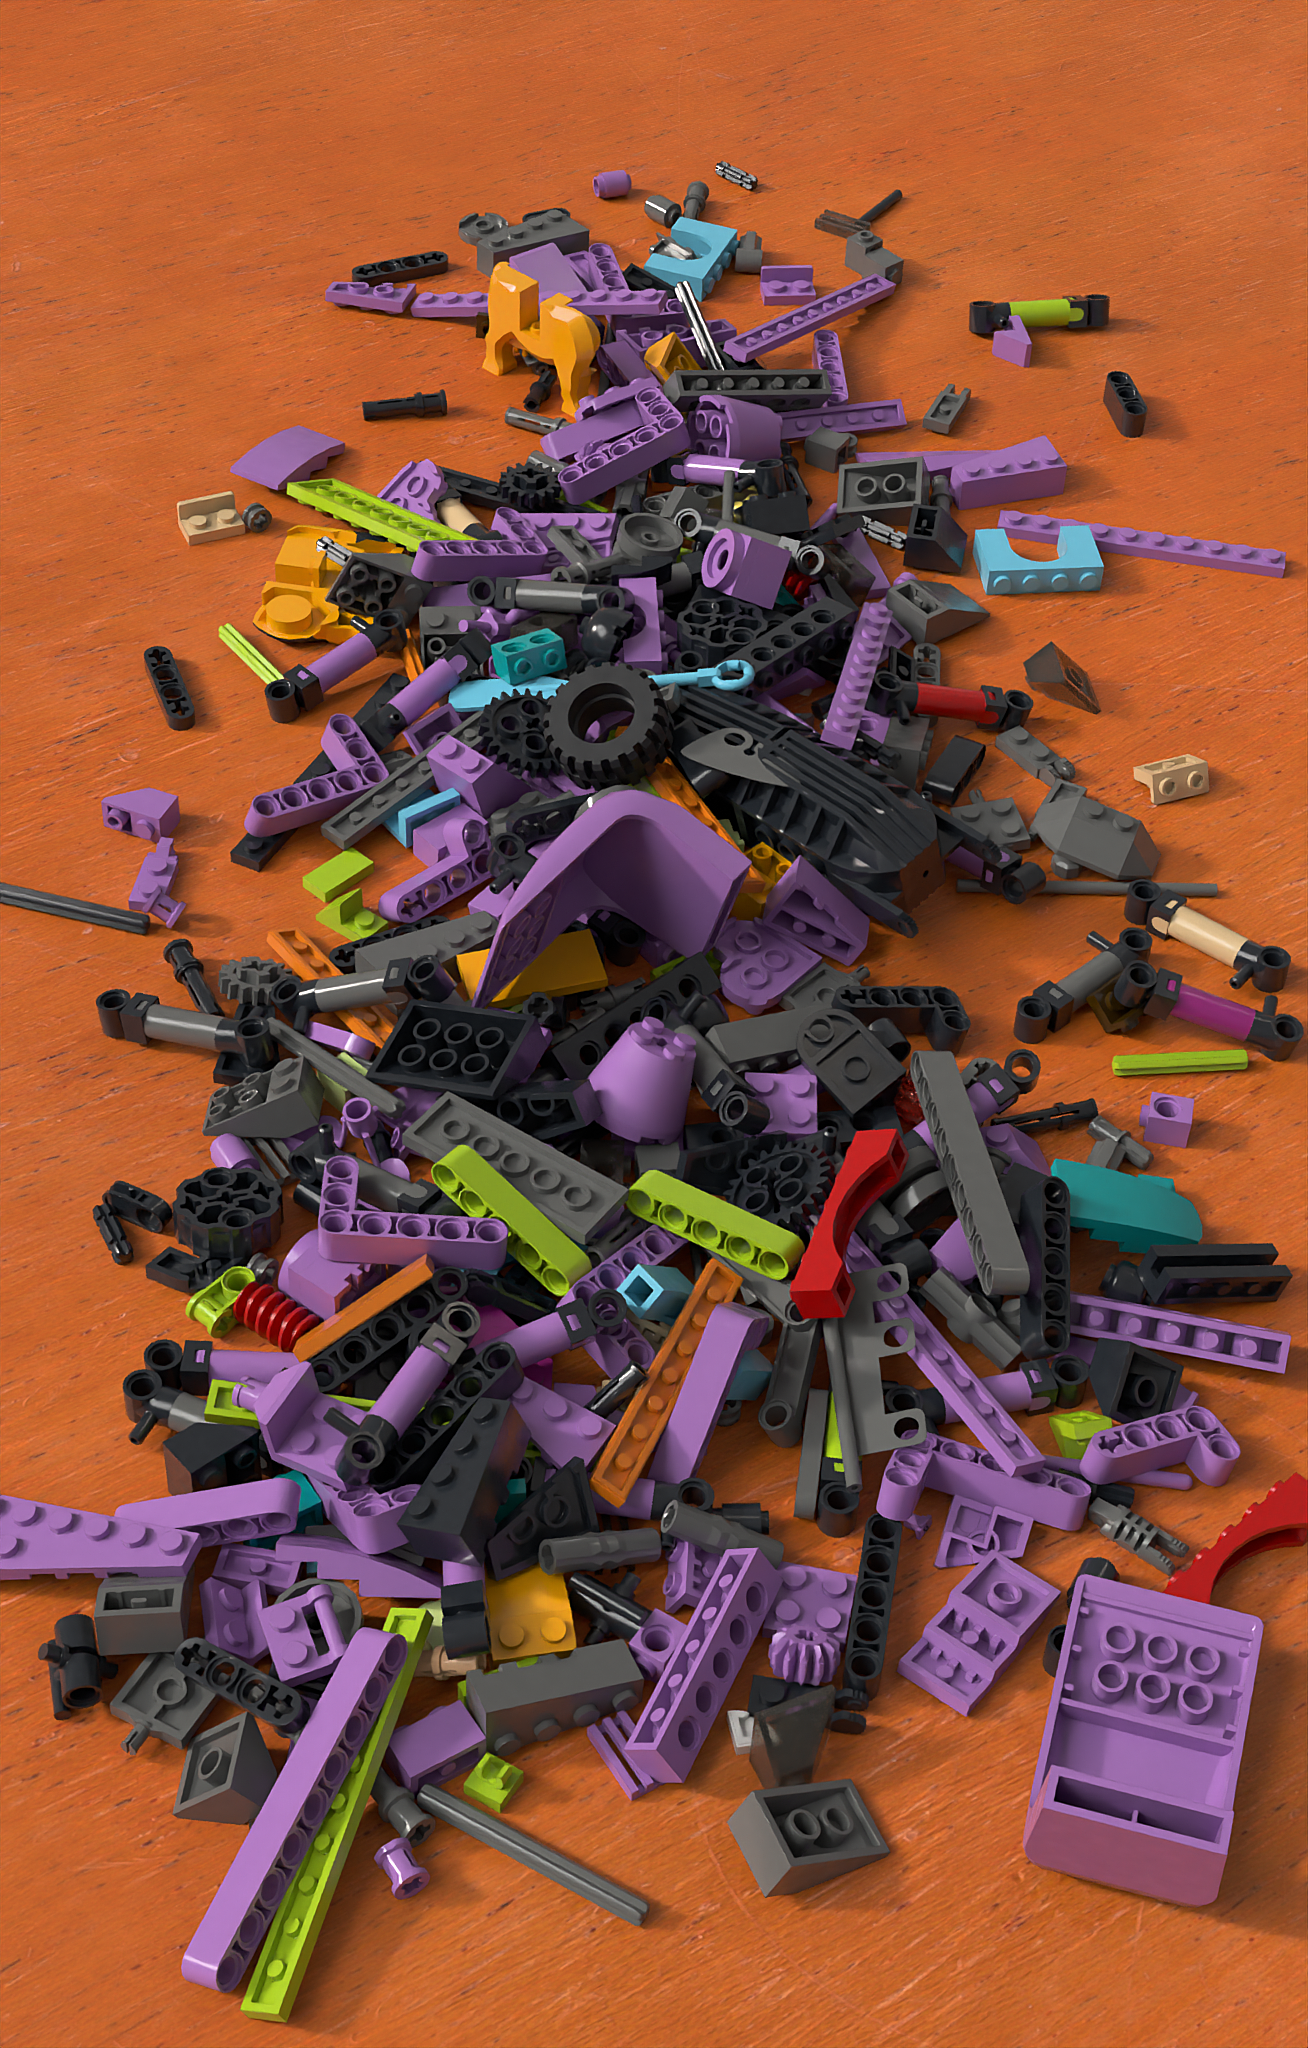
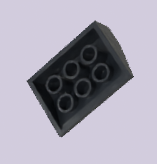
M411 999L365 1075V1078L374 1083L440 1093L449 1091L454 1095L494 1101L534 1072L548 1045L537 1016Z

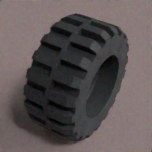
M613 662L602 663L601 667H595V665L585 667L586 671L580 674L575 672L568 677L570 680L565 685L561 683L555 691L557 696L550 698L546 707L549 713H545L543 719L545 741L565 775L571 781H576L579 786L585 789H590L593 786L595 791H601L615 785L631 784L635 786L641 783L640 779L645 775L650 777L656 771L655 766L657 763L662 764L668 756L665 749L672 747L674 739L671 734L674 731L671 711L653 678H649L647 673L640 668H634L633 670L630 664L619 663L618 666H615ZM615 711L634 713L629 727L617 738L604 743L584 741L589 727L601 716Z

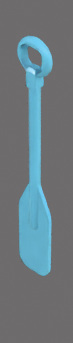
M729 660L715 668L698 669V672L651 675L648 677L653 678L659 688L676 682L678 686H716L724 691H736L747 687L753 681L755 672L753 666L748 662ZM742 670L744 673L743 678L739 680H722V674L727 671ZM539 676L513 685L508 684L502 678L464 681L458 683L450 690L448 702L452 704L456 712L483 711L486 704L490 705L492 697L500 699L501 692L503 691L511 697L513 689L516 688L520 695H524L526 688H529L531 695L536 696L540 690L544 699L551 695L555 698L557 696L556 689L561 683L565 685L569 681L547 676Z

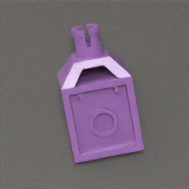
M306 1361L276 1374L267 1385L248 1375L241 1377L240 1382L247 1385V1388L237 1383L232 1393V1403L239 1408H245L256 1414L271 1459L347 1492L351 1485L343 1482L338 1477L335 1471V1460L348 1437L326 1423L323 1417L329 1408L334 1407L359 1425L368 1412L320 1393L312 1364ZM352 1454L358 1462L367 1463L361 1455Z

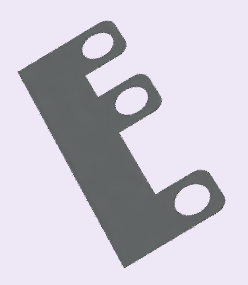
M895 1263L848 1273L856 1291L846 1316L837 1319L858 1456L921 1444L927 1438L925 1414L921 1409L915 1408L885 1414L879 1357L908 1352L915 1347L914 1323L910 1318L906 1317L875 1323L873 1302L900 1297L908 1292L907 1267L902 1263ZM888 1271L897 1272L901 1276L900 1286L892 1292L881 1291L877 1286L879 1277ZM894 1326L904 1327L908 1332L906 1342L899 1347H889L883 1339L885 1332ZM911 1417L919 1424L917 1434L906 1440L898 1438L894 1433L895 1424L902 1418Z

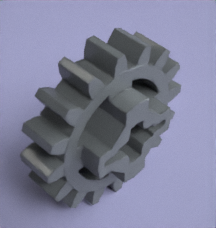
M256 956L242 957L241 962L232 959L229 961V965H222L219 971L218 987H220L221 994H228L227 999L229 1000L237 999L240 1004L249 1001L252 1002L253 1006H257L259 1003L270 1006L272 1002L270 995L273 986L282 978L294 975H292V969H284V963L277 964L273 959L264 961Z

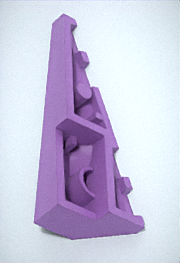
M999 450L855 453V458L858 463L923 456L930 473L931 484L934 477L938 475L951 478L952 466Z

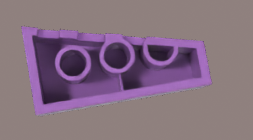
M726 319L706 321L715 343L737 336V329ZM671 324L666 325V330L651 331L650 327L639 328V333L627 334L626 330L616 331L617 341L625 340L643 363L645 361L643 358L650 346L675 332L702 369L704 366H707L691 327L686 328L682 325Z
M1046 435L952 466L949 492L958 510L1063 494L1067 465Z

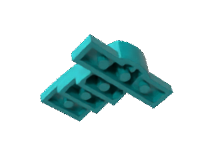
M1056 1158L1051 1166V1175L1062 1179L1069 1189L1070 1226L1088 1228L1090 1239L1117 1241L1120 1252L1146 1253L1151 1245L1198 1244L1203 1235L1202 1223L1197 1210L1191 1201L1176 1193L1174 1181L1171 1178L1143 1174L1135 1177L1099 1166Z

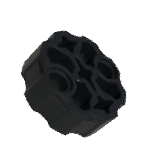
M721 596L716 599H699L690 603L689 608L678 615L677 648L681 652H698L704 659L706 668H711L766 634L768 621L763 619V611L754 604L744 603L734 597Z
M216 1167L205 1170L195 1178L185 1179L176 1188L177 1199L172 1203L175 1237L179 1244L189 1247L193 1255L208 1259H234L244 1256L248 1258L263 1248L272 1247L281 1237L280 1226L284 1223L282 1190L278 1182L270 1181L261 1171L247 1167L242 1169Z

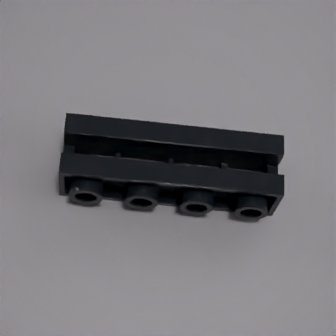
M1273 1243L1151 1245L1136 1270L1154 1304L1277 1301L1293 1277L1286 1265H1273L1279 1255Z

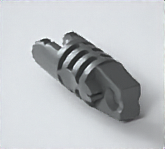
M1097 1497L1089 1507L1088 1519L1101 1528L1100 1533L1116 1542L1130 1553L1136 1554L1138 1558L1168 1576L1175 1570V1565L1169 1558L1154 1549L1156 1545L1180 1558L1184 1557L1190 1549L1189 1546L1179 1539L1154 1526L1148 1520L1138 1514H1134L1130 1509L1120 1504L1116 1507Z

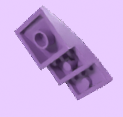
M298 425L283 430L262 441L231 466L230 472L277 491L286 489L288 483L309 481L312 471L326 468L328 457L343 454L345 442Z
M298 1533L282 1534L276 1543L275 1561L318 1562L317 1579L359 1580V1597L441 1598L442 1574L424 1565L418 1566L387 1551L379 1554H366L361 1552L349 1540Z
M992 1549L950 1592L947 1604L925 1626L922 1638L901 1658L896 1672L967 1717L1038 1629L1059 1599L1061 1591Z

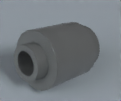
M661 195L650 196L644 206V211L651 220L667 228H672L679 217L682 216L681 206Z

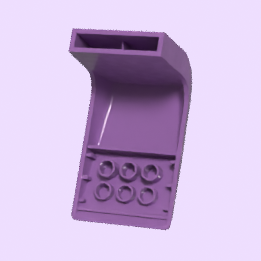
M622 790L607 794L597 800L559 835L540 855L518 886L502 913L471 1007L484 1009L578 917L590 910L602 909L623 915L687 958L700 951L705 956L718 941L752 861L686 809L674 802L637 790Z
M1084 1574L1077 1578L1023 1835V1849L1027 1858L1034 1865L1045 1870L1185 1907H1200L1217 1899L1228 1853L1234 1811L1232 1809L1264 1628L1263 1622L1259 1617Z

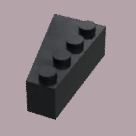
M590 1079L519 1082L494 1101L456 1095L539 1141L585 1127L603 1113ZM442 1093L441 1095L436 1097V1101H438L445 1093Z
M479 1397L397 1522L398 1527L419 1556L477 1567L483 1566L486 1558L483 1548L486 1540L493 1539L498 1526L494 1520L499 1506L506 1505L510 1494L507 1484L511 1476L517 1475L532 1435L511 1401Z

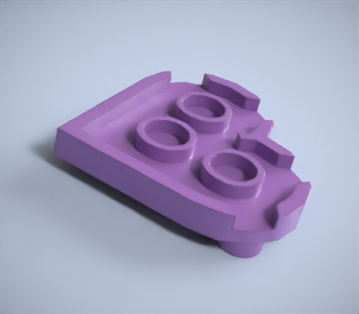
M655 376L648 379L639 377L623 388L614 386L596 398L594 395L582 398L578 402L580 408L574 413L576 422L628 401L635 400L637 392L645 387L652 386L658 388L659 385Z
M425 459V461L417 464L411 461L398 472L377 497L441 524L437 518L434 504L439 497L446 493L448 485L444 481L441 468L429 459ZM397 544V547H405V553L408 554L405 545Z
M736 917L726 920L718 941L713 947V956L723 963L719 978L723 986L718 989L719 993L732 1003L745 1008L748 1013L754 1015L761 1014L765 1008H770L779 1003L785 993L822 962L821 956L792 937L762 924V919L754 917L753 921H736Z

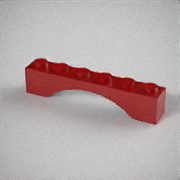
M897 1128L856 1131L851 1146L847 1149L846 1158L840 1172L836 1175L833 1189L829 1198L825 1201L822 1215L818 1224L814 1227L809 1246L802 1256L801 1265L790 1285V1297L796 1304L803 1319L840 1318L846 1316L856 1291L846 1267V1250L850 1236L867 1209L884 1192L900 1181L910 1156Z
M1295 1472L1285 1482L1277 1481L1261 1504L1253 1503L1246 1510L1239 1524L1227 1526L1220 1534L1217 1543L1211 1549L1204 1547L1196 1555L1192 1566L1185 1572L1183 1570L1177 1571L1169 1580L1166 1589L1162 1593L1210 1605V1596L1215 1586L1228 1571L1242 1561L1265 1551L1305 1545L1308 1542V1480Z

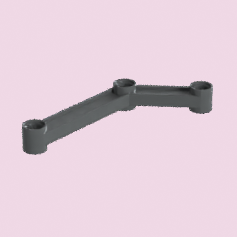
M696 1244L710 1258L714 1257L742 1277L744 1280L741 1286L783 1324L766 1400L758 1412V1421L776 1446L782 1448L791 1447L801 1439L803 1434L802 1418L820 1339L824 1336L822 1318H810L802 1321L803 1318L790 1297L791 1281L787 1277L781 1280L768 1278ZM785 1420L781 1425L776 1426L779 1422Z

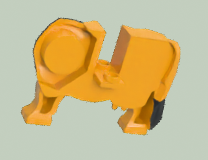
M296 525L288 529L285 542L275 561L276 582L266 581L261 592L262 606L254 616L253 625L267 636L280 641L291 643L326 642L341 645L359 633L358 630L350 625V621L354 616H359L370 625L373 624L374 617L364 618L360 615H354L344 611L343 607L325 601L326 595L343 567L327 558L326 551L320 550L318 552L316 550L317 540L327 536L353 553L405 554V547H397V544L388 542V538L372 535L367 532L312 525Z

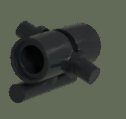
M578 1572L573 1574L569 1581V1587L572 1590L568 1599L571 1610L590 1621L588 1626L591 1629L583 1640L587 1646L600 1644L604 1638L609 1639L612 1634L629 1643L652 1614V1610L634 1601L636 1597L634 1591L641 1582L638 1576L627 1572L620 1584L615 1583L611 1588L588 1574L582 1575Z
M83 1614L68 1615L58 1620L54 1625L55 1639L43 1643L38 1651V1658L48 1662L53 1711L56 1720L70 1718L71 1708L83 1709L99 1703L103 1698L101 1677L114 1679L118 1673V1664L107 1660L106 1656H100V1653H98L94 1621L91 1617Z

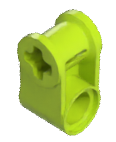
M241 1266L228 1269L221 1277L205 1289L197 1292L190 1299L186 1307L187 1317L193 1321L198 1320L207 1327L208 1334L213 1338L223 1337L232 1327L239 1323L233 1317L234 1303L244 1287L250 1282L256 1281L254 1273L250 1269Z

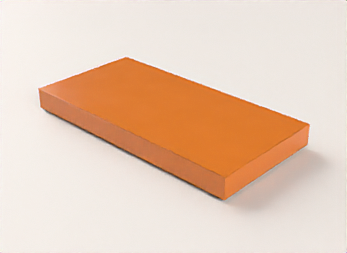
M425 1254L297 1339L293 1353L298 1361L301 1363L309 1360L431 1279L434 1271V1263L428 1254Z

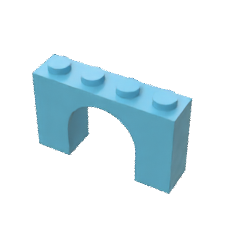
M679 217L671 228V237L684 248L689 247L699 259L683 260L653 253L645 263L644 270L676 287L678 282L688 281L695 298L702 302L707 293H711L716 280H720L723 270L729 267L733 256H736L737 248L740 245V241L737 240L738 230Z
M1089 525L1061 526L1057 545L1059 559L1049 562L1031 561L1017 555L1011 549L1004 529H980L975 531L972 554L986 595L1096 591L1101 588L1104 565Z
M637 1264L616 1291L623 1295L627 1306L639 1319L658 1320L672 1327L694 1285L677 1268ZM758 1349L744 1353L726 1400H756L769 1385L774 1365Z

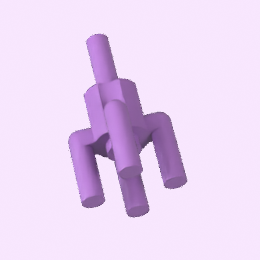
M490 606L485 609V613L477 621L461 620L459 622V630L469 633L475 627H478L493 645L516 638L517 624L519 622L539 623L542 619V614L539 611L494 608Z

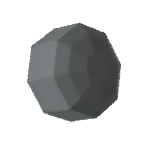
M1057 854L1052 856L1050 867L1056 876L1064 879L1077 878L1083 871V865Z

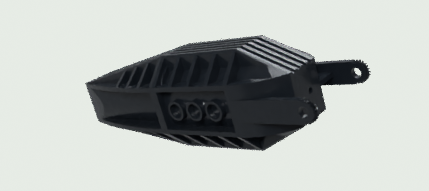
M678 686L682 694L679 708L671 714L674 727L690 716L703 737L725 728H737L748 732L753 738V744L749 749L744 750V753L752 756L756 753L754 751L756 745L759 742L763 744L762 748L758 747V758L766 769L789 786L764 783L727 773L731 780L705 798L708 800L709 810L716 819H729L733 831H738L740 840L743 839L745 845L749 848L764 842L792 864L801 855L865 915L873 916L899 934L911 939L919 933V927L916 926L917 924L909 914L946 882L944 860L961 846L985 862H990L993 865H996L1003 859L1001 850L994 841L992 842L987 836L926 801L910 787L870 763L871 759L877 760L879 764L887 769L891 768L894 770L898 767L897 762L901 759V754L891 748L887 749L886 745L858 729L852 749L848 750L820 740L821 734L813 732V729L744 696L718 689L716 686ZM828 713L824 714L823 721L819 724L822 730L824 729ZM730 733L724 737L725 742L732 746H739L745 742V738L737 733ZM671 748L665 749L668 757L678 770L684 771ZM776 757H780L781 759H783L784 761H786V762L789 763L790 765L786 764L785 762L781 761L780 759H778V758H776ZM766 758L767 760L778 766L780 769L794 777L800 783L796 782L795 780L778 771L774 767L765 763L764 761H762V759Z

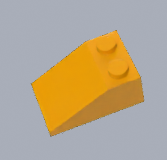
M675 332L650 346L643 358L646 368L656 375L662 386L674 370H702Z
M484 1561L492 1653L488 1654L490 1671L498 1669L500 1664L517 1662L526 1658L552 1653L560 1657V1659L568 1658L572 1651L577 1648L563 1573L547 1575L541 1569L540 1563H537L499 1581L488 1578Z

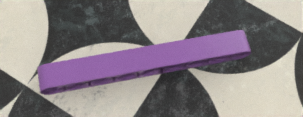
M362 1627L353 1636L184 1954L181 1969L185 1980L222 1993L231 1992L240 1982L405 1664L408 1645L404 1636L369 1627Z

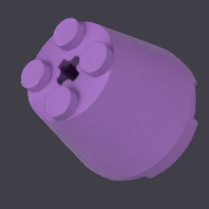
M703 395L699 397V403L695 411L689 412L686 428L691 442L687 447L688 449L699 450L701 455L752 461L780 459V432L783 428V420L780 415H775L770 408L721 395Z
M645 1017L643 1022L631 1024L587 1078L590 1079L603 1112L595 1121L609 1131L638 1143L641 1137L659 1139L658 1142L662 1145L675 1142L685 1124L696 1057L694 1050L696 1041L687 1034L675 1033L664 1028V1024L653 1017Z

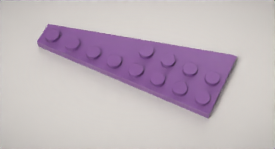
M0 1494V1580L31 1579L32 1574H55L57 1579H69L70 1573H94L96 1578H109L110 1575L118 1572H132V1574H138L139 1577H186L203 1545L200 1533Z

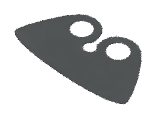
M725 728L697 739L681 750L684 756L703 765L744 778L789 787L766 769L758 758V747L762 748L763 744L759 742L754 748L756 753L752 756L744 753V750L749 749L753 744V738L742 729ZM730 733H737L745 738V742L739 746H732L725 742L724 737ZM776 757V758L780 759L781 761L785 762L786 764L790 765L789 763H787L786 761H784V760L781 759L780 757ZM766 758L762 759V761H764L765 763L769 764L770 766L787 775L791 779L800 783L794 777L780 769L778 766H776Z

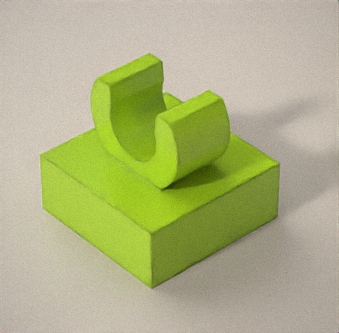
M486 1752L465 1781L464 1794L501 1813L523 1782L524 1772Z

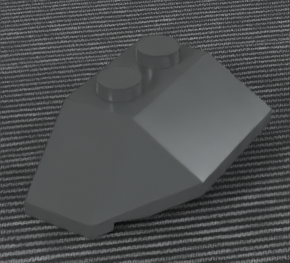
M1084 796L1041 805L1031 828L1035 834H1039L1043 842L1055 854L1116 880H1135L1140 878L1151 880L1161 856L1141 820Z

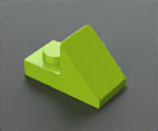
M361 888L338 897L316 914L317 921L351 941L389 930L388 921L363 907Z
M1087 1410L1048 1416L1050 1427L1062 1456L1065 1458L1082 1460L1093 1435L1099 1431L1113 1428L1111 1418Z

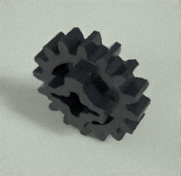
M527 462L525 466L516 463V468L508 466L507 472H501L499 492H501L502 499L508 498L509 504L517 502L519 508L524 505L530 509H533L536 505L543 508L545 507V502L553 504L554 498H560L559 472H552L551 466L543 468L542 463H538L536 466L531 462Z

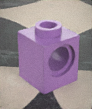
M1152 1092L1149 1106L1142 1104L1139 1126H1145L1143 1141L1186 1148L1192 1124L1194 1099Z
M655 1608L628 1645V1649L644 1680H651L658 1684L687 1625ZM652 1649H659V1650H662V1651L656 1652V1651H652Z

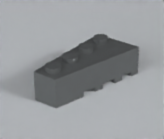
M557 209L550 210L541 216L531 218L524 223L511 226L507 230L489 235L487 238L477 241V270L491 278L493 269L499 262L509 263V257L552 242L556 244L563 256L584 250L589 252V229Z
M481 911L355 949L356 973L388 968L389 960L408 957L416 960L421 956L431 954L438 958L451 978L458 984L462 982V978L457 965L456 955L490 949L499 923L486 911ZM393 1003L384 1004L393 1014L398 1016L399 1010Z
M624 1639L576 1648L568 1658L563 1659L555 1656L554 1653L538 1657L534 1665L518 1668L516 1661L500 1664L499 1672L483 1675L481 1669L466 1671L467 1711L486 1737V1752L494 1756H508L516 1752L520 1747L530 1743L551 1740L560 1732L576 1726L585 1727L591 1725L598 1718L623 1709L629 1711L638 1703H641L643 1699L644 1678Z

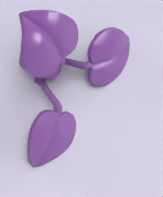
M407 1087L395 1090L391 1094L404 1101L406 1109L402 1112V1117L399 1119L388 1117L381 1113L377 1106L372 1107L367 1099L356 1097L346 1102L342 1109L343 1116L341 1121L343 1125L336 1118L323 1115L320 1116L318 1125L288 1138H281V1140L292 1152L315 1133H318V1127L321 1124L329 1123L333 1126L334 1142L338 1148L345 1147L349 1130L354 1137L364 1139L373 1165L411 1182L409 1170L400 1159L390 1158L379 1163L371 1140V1136L374 1135L378 1127L376 1118L391 1127L399 1123L401 1129L406 1131L437 1102L436 1097L442 1093ZM358 1199L357 1203L364 1205L368 1210L384 1212Z

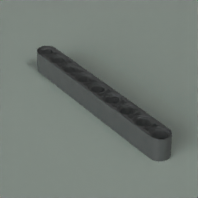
M914 1051L910 1065L911 1077L982 1289L986 1295H1025L1030 1283L1028 1264L954 1055L951 1051Z

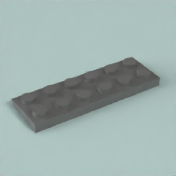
M449 1091L402 1134L403 1145L435 1163L458 1145L471 1147L559 1230L583 1245L628 1200L629 1189Z

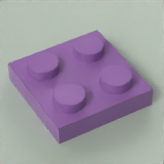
M745 1072L744 1078L758 1093L754 1098L766 1103L770 1109L769 1123L760 1134L782 1130L788 1132L786 1141L793 1142L817 1132L816 1075ZM744 1133V1138H745V1137L753 1136V1135H747V1134Z
M781 1561L776 1571L783 1579V1582L765 1617L762 1637L772 1639V1636L777 1633L778 1628H790L792 1624L798 1626L808 1624L813 1628L822 1627L824 1632H831L836 1635V1640L840 1643L839 1651L844 1653L857 1575Z

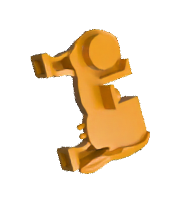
M499 262L493 269L489 285L488 314L490 323L489 331L485 336L487 357L484 359L482 368L497 376H502L515 369L517 361L513 356V346L515 353H519L520 349H522L523 357H527L528 353H530L539 361L556 366L562 389L561 395L564 400L561 411L574 417V413L580 408L578 402L582 398L589 396L588 390L591 375L597 371L596 368L589 366L600 346L598 328L587 315L575 308L566 306L573 302V299L561 293H557L540 303V320L538 321L539 282L509 267L510 263Z

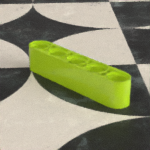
M458 1145L432 1166L431 1174L436 1185L470 1217L497 1219L507 1226V1252L553 1294L565 1296L578 1280L592 1271V1265L588 1256L471 1147Z
M648 1170L629 1188L628 1200L625 1203L628 1209L636 1216L774 1280L785 1278L805 1253L802 1240L794 1233L663 1172Z

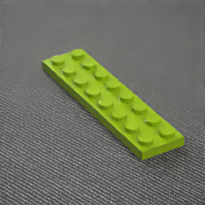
M334 478L290 482L287 484V494L297 498L299 503L313 505L320 512H329L333 514L335 519L350 521L353 527L366 528L372 535L388 538L390 543L405 545L406 549L411 552H417L419 543L426 540H478Z

